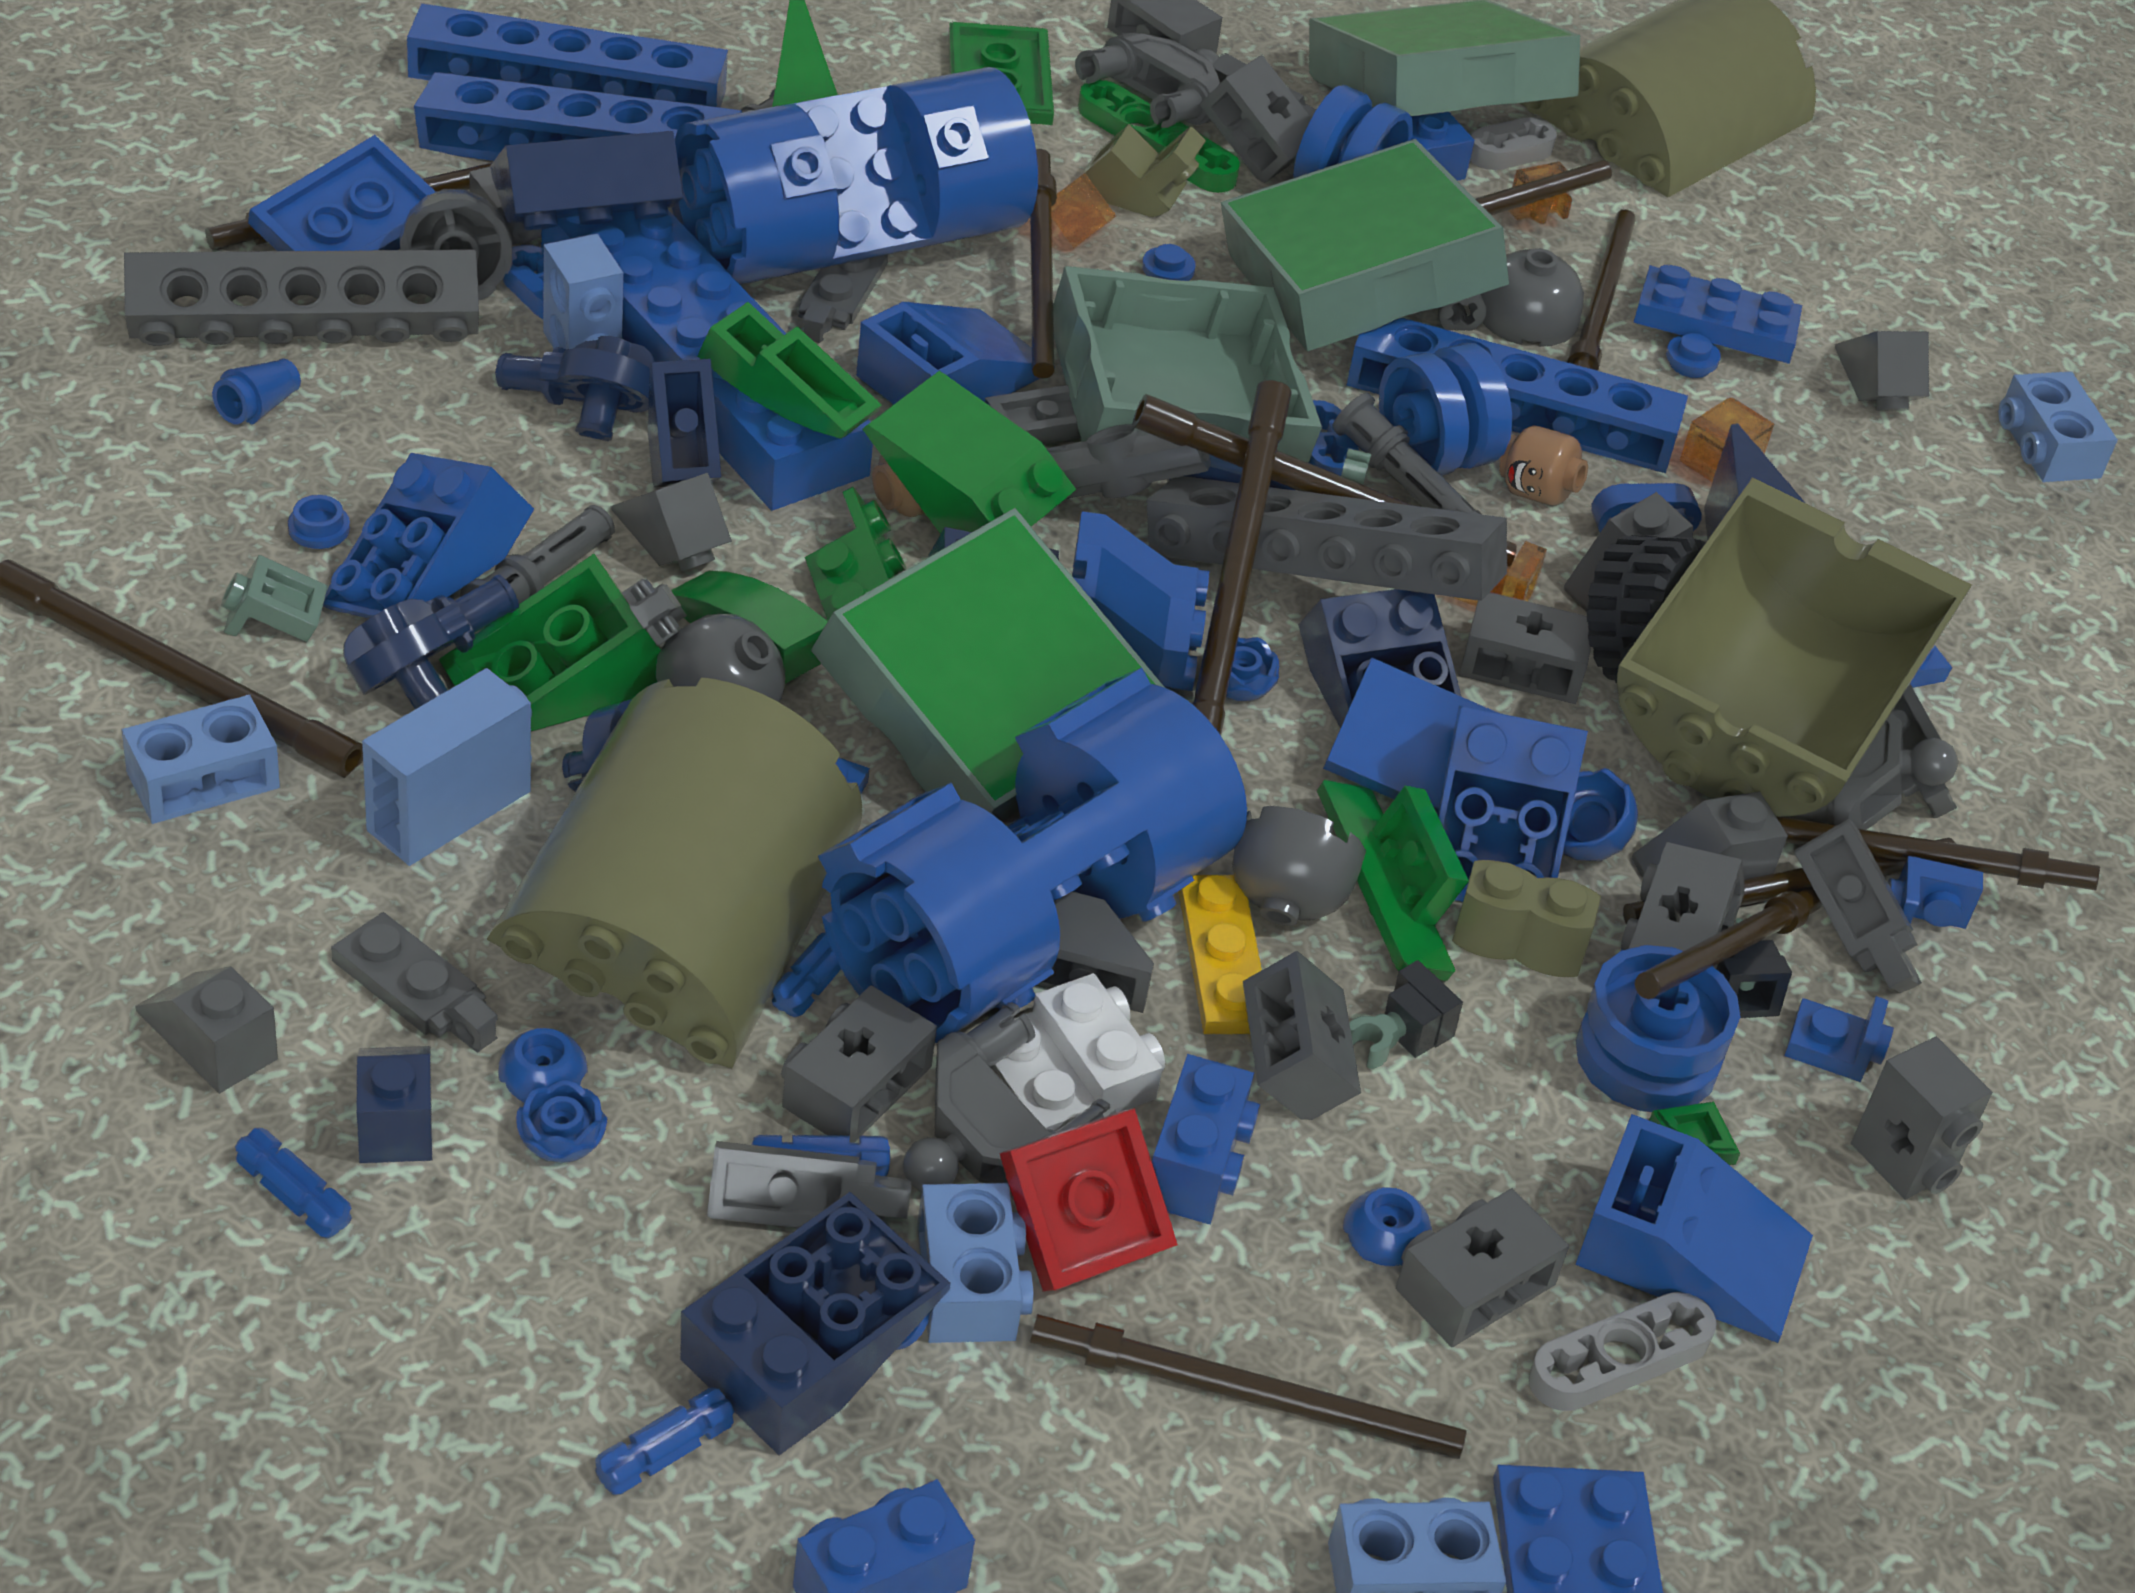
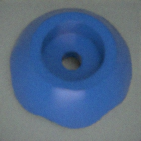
M1238 637L1226 697L1236 701L1256 700L1265 696L1277 684L1279 679V659L1263 639L1258 637L1248 639Z
M538 1028L518 1035L508 1044L499 1062L498 1077L500 1082L505 1083L508 1090L516 1098L525 1103L529 1093L536 1088L550 1087L562 1080L573 1081L580 1086L584 1075L588 1072L587 1060L578 1043L566 1033L555 1029Z
M562 1080L550 1087L532 1090L527 1096L524 1106L517 1110L516 1123L521 1140L532 1153L547 1161L563 1163L581 1159L598 1146L606 1131L607 1116L601 1109L599 1098L592 1091L582 1088L573 1081Z
M1390 1187L1375 1188L1357 1197L1347 1210L1343 1221V1230L1348 1234L1349 1240L1358 1254L1367 1261L1383 1266H1402L1404 1262L1402 1260V1253L1407 1245L1420 1233L1432 1230L1430 1218L1420 1201L1403 1190Z

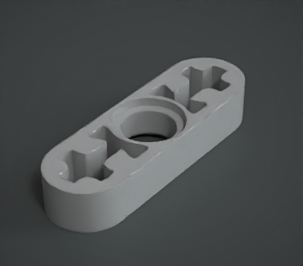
M1682 1292L1663 1295L1543 1344L1536 1353L1529 1373L1530 1388L1536 1398L1550 1408L1561 1411H1572L1700 1359L1707 1352L1715 1333V1315L1703 1300L1693 1295ZM1670 1319L1679 1327L1690 1324L1694 1328L1692 1336L1683 1328L1665 1333ZM1663 1335L1662 1340H1661L1660 1345H1659V1344H1658V1341H1657V1337ZM1612 1341L1627 1343L1638 1352L1641 1361L1635 1364L1617 1362L1607 1354L1604 1344ZM1587 1356L1589 1365L1583 1367V1364ZM1553 1366H1556L1563 1374L1580 1369L1575 1384H1572L1566 1376L1554 1378L1551 1375Z

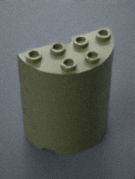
M1676 0L1580 47L1578 96L1520 104L1525 106L1531 113L1539 115L1564 131L1567 136L1575 138L1581 143L1587 139L1596 141L1599 153L1605 160L1613 162L1635 176L1644 185L1652 187L1666 197H1670L1813 120L1816 104V85L1813 67L1809 66L1806 68L1796 43L1797 40L1801 39L1798 31L1788 17L1770 0Z
M1752 477L1619 664L1617 674L1619 705L1636 736L1654 758L1662 764L1664 773L1673 782L1683 786H1690L1712 799L1760 791L1775 816H1796L1816 811L1830 803L1841 792L1963 602L1972 584L1880 539L1869 545L1858 543L1846 533L1844 528L1845 522Z
M702 677L696 687H673L669 679L654 683L640 691L627 706L486 940L501 947L503 952L513 960L524 964H532L562 980L571 991L578 995L595 997L600 992L613 995L624 1004V1015L635 1026L662 1034L686 1047L693 1057L702 1062L719 1064L732 1069L826 892L822 887V883L827 873L818 855L855 834L860 827L862 799L857 782L847 783L844 775L835 764L840 753L818 729L790 708L762 693L731 682Z

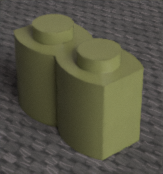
M1477 860L1473 864L1452 941L1464 950L1482 957L1501 960L1516 959L1524 966L1546 975L1577 977L1594 929L1601 895L1572 880L1537 878L1530 872L1507 862Z

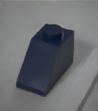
M711 359L650 363L648 440L654 487L670 486L708 473L711 483L722 477Z
M431 1046L359 1048L357 1054L356 1106L359 1164L432 1161Z

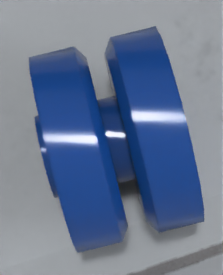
M1346 85L1335 87L1325 96L1316 109L1304 132L1296 155L1293 172L1294 178L1410 141L1413 133L1412 117L1408 112L1388 103L1377 104L1372 108V100L1367 94Z
M1461 343L1439 348L1434 353H1418L1396 358L1385 368L1379 389V412L1394 426L1402 425L1408 431V436L1410 437L1408 444L1439 474H1450L1457 468L1471 469L1491 464L1505 454L1512 432L1513 414L1510 395L1501 369L1488 351L1476 343Z
M1643 945L1622 950L1602 965L1587 1004L1588 1009L1575 1040L1578 1063L1590 1082L1613 1101L1644 1112L1698 1104L1710 1095L1740 1020L1737 995L1724 975L1714 967L1701 972L1655 998L1645 999L1637 993L1635 989L1636 977L1640 973L1683 952L1674 947Z

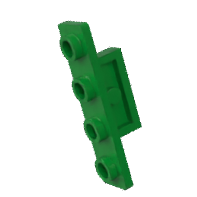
M853 486L842 493L856 529L804 557L827 621H829L834 611L907 570L895 544L890 538L885 540L884 534L890 532L891 527L882 509L875 500L866 504Z
M1323 780L1317 789V793L1328 819L1334 822L1333 829L1336 836L1347 843L1351 832L1360 839L1366 849L1357 882L1396 969L1400 971L1416 960H1419L1439 980L1448 981L1456 969L1435 925L1469 880L1426 790L1405 785L1383 814L1373 791L1369 788Z

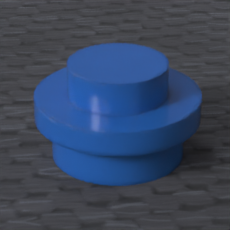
M1163 244L1152 248L1143 256L1142 270L1146 276L1167 280L1189 281L1195 273L1196 263L1194 258L1183 248L1174 244Z
M1688 333L1684 336L1680 335L1673 338L1666 350V357L1672 369L1690 378L1707 376L1716 370L1721 358L1719 349L1712 344L1711 340L1697 333Z
M311 495L302 498L295 504L293 512L288 518V532L292 540L301 546L312 549H325L336 546L347 538L350 532V520L348 514L343 510L341 503L335 498L326 495Z

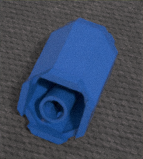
M1082 511L1072 577L1165 688L1193 691L1197 656L1188 655V651H1196L1197 647L1201 648L1206 611L1196 610L1195 606H1205L1210 571L1174 565L1107 515Z

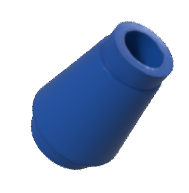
M287 359L229 369L221 375L220 380L213 386V402L219 414L229 423L240 424L246 421L254 424L293 392L297 391L301 385V377L296 366Z

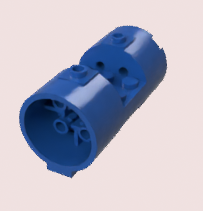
M993 67L688 122L679 128L675 136L677 159H682L680 180L683 198L671 207L673 215L740 285L1018 228L1029 220L1037 197L1038 162L1028 114L1012 82L1005 74Z
M1143 668L1105 682L1015 737L1023 752L1018 763L1015 780L1016 799L1021 818L1008 826L982 807L961 800L951 782L914 797L818 855L827 873L822 887L831 893L832 911L822 916L825 932L840 968L859 996L870 985L937 1025L935 1043H937L938 1040L950 1032L956 1033L991 1009L997 1008L1000 1011L1008 1002H1012L1022 1008L1035 999L1033 987L1054 974L1052 967L1059 953L1060 926L1054 900L1074 891L1105 900L1119 919L1139 914L1142 922H1146L1172 909L1177 904L1173 894L1193 882L1194 875L1235 848L1241 840L1246 827L1247 802L1243 781L1229 748L1211 722L1193 704L1167 688L1151 684Z

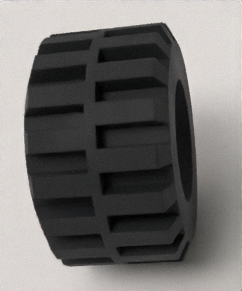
M1631 535L1618 538L1616 544H1610L1605 550L1603 561L1599 560L1594 571L1593 583L1590 584L1586 622H1588L1589 645L1593 647V658L1597 666L1602 667L1603 675L1606 678L1615 680V683H1617L1619 664L1706 542L1701 539L1685 537Z

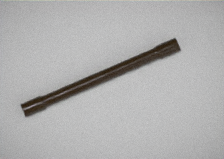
M1274 380L1262 381L1258 383L1248 426L1249 440L1195 697L1192 703L1211 722L1220 736L1222 735L1225 720L1224 705L1277 447L1283 437L1292 394L1291 389L1286 384Z
M1145 394L1142 397L1135 411L1132 427L1178 446H1189L1243 468L1248 438L1199 419L1194 413L1151 395ZM1278 450L1276 452L1271 480L1295 490L1411 505ZM1507 541V572L1513 564L1517 551L1516 544Z
M11 559L0 563V596L35 615L45 616L212 705L250 695L272 737L293 747L299 755L343 778L348 776L363 762V745L353 738L318 720L307 719L63 591L55 582Z

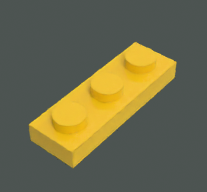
M1194 875V881L1179 890L1178 893L1203 1034H1250L1243 981L1260 972L1262 967L1248 897L1245 896L1236 883L1234 875Z

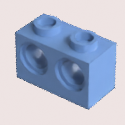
M593 234L544 244L543 332L552 347L573 349L585 341L597 340L600 336H613L622 339L623 271L599 235Z
M2072 371L2013 375L2006 396L1999 405L1998 414L2001 426L2006 430H2010L2021 448L2023 460L2025 463L2033 466L2042 482L2102 478L2118 439Z
M250 695L122 729L126 772L152 824L280 788L277 745Z
M1009 1183L922 1185L917 1222L920 1255L951 1283L950 1290L930 1311L927 1324L928 1343L1016 1341L1020 1315H1031L1033 1281L1030 1270L1019 1271L1017 1256H1023L1025 1253L1026 1227L1025 1221L1018 1212H1012Z
M1372 1498L1355 1503L1339 1504L1328 1541L1336 1593L1503 1592L1506 1579L1490 1502H1462L1456 1498H1439L1423 1503H1388L1381 1499ZM1444 1553L1451 1554L1457 1557L1458 1559L1450 1558L1446 1556ZM1367 1554L1379 1556L1385 1561L1374 1559Z

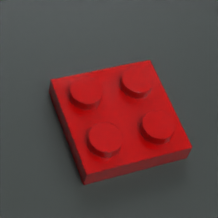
M1135 1108L1120 1111L999 1153L1017 1212L1025 1221L1027 1244L1043 1292L1063 1288L1178 1245Z

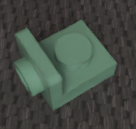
M258 555L246 576L237 572L234 574L224 593L221 607L230 610L224 633L237 636L248 617H252L277 630L308 642L318 627L328 585L262 555Z

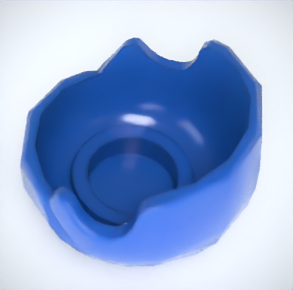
M1603 768L1595 772L1583 771L1579 773L1563 850L1564 855L1574 860L1603 861L1621 852L1636 832L1638 809L1634 794L1629 784L1624 783L1609 769Z

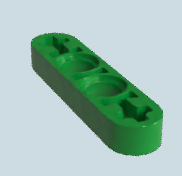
M1098 80L1089 84L1085 82L1081 86L1078 111L1084 118L1114 136L1130 124L1157 153L1161 152L1189 128L1183 123H1177L1167 128L1161 127L1162 122L1157 125L1151 117L1150 103L1111 81ZM1132 124H1143L1147 127L1134 126ZM1201 135L1206 141L1194 158L1199 163V166L1187 180L1209 192L1222 193L1232 190L1236 186L1240 167L1238 157Z

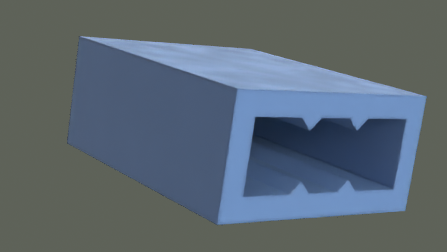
M486 668L362 740L366 830L407 865L411 866L531 792L532 709L531 702L528 701L524 693L516 686H509Z

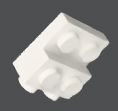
M1093 973L1036 993L1033 1012L1026 1014L1035 1030V1038L1031 1042L1023 1044L991 1067L1046 1129L1057 1131L1089 1108L1097 1099H1103L1110 1104V1109L1103 1113L1104 1117L1114 1110L1118 1113L1155 1100L1161 1074L1165 1068V1057L1162 1047L1154 1035L1147 1033L1139 1036L1131 1025L1130 1008L1123 992L1116 986L1105 989Z

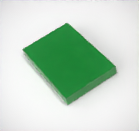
M949 22L950 74L986 67L996 68L1005 74L1016 88L1028 114L1030 124L1053 125L1054 105L1048 29Z

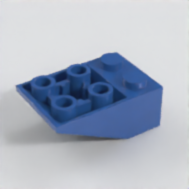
M901 302L861 321L856 376L893 405L939 370L984 402L985 397L1011 394L1040 379L1032 373V347L981 309Z
M410 453L405 463L396 471L393 482L377 509L364 523L362 533L347 558L334 572L331 584L325 595L323 607L337 612L371 618L384 609L408 599H419L427 602L438 595H443L447 598L506 558L533 513L534 508L491 466Z
M1465 706L1458 707L1437 815L1468 880L1474 861L1477 860L1507 862L1530 872L1537 878H1558L1588 731ZM1467 885L1457 896L1456 901L1463 902Z
M1631 1114L1575 1265L1657 1297L1674 1292L1693 1295L1703 1300L1711 1308L1717 1320L1778 1343L1813 1234L1699 1139Z

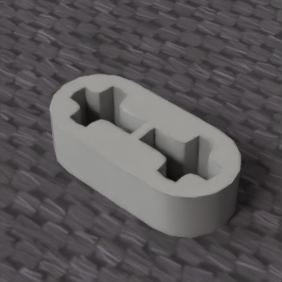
M1533 117L1519 118L1478 128L1471 135L1475 142L1470 161L1484 169L1502 170L1544 160L1550 157L1553 152L1557 131L1549 122Z

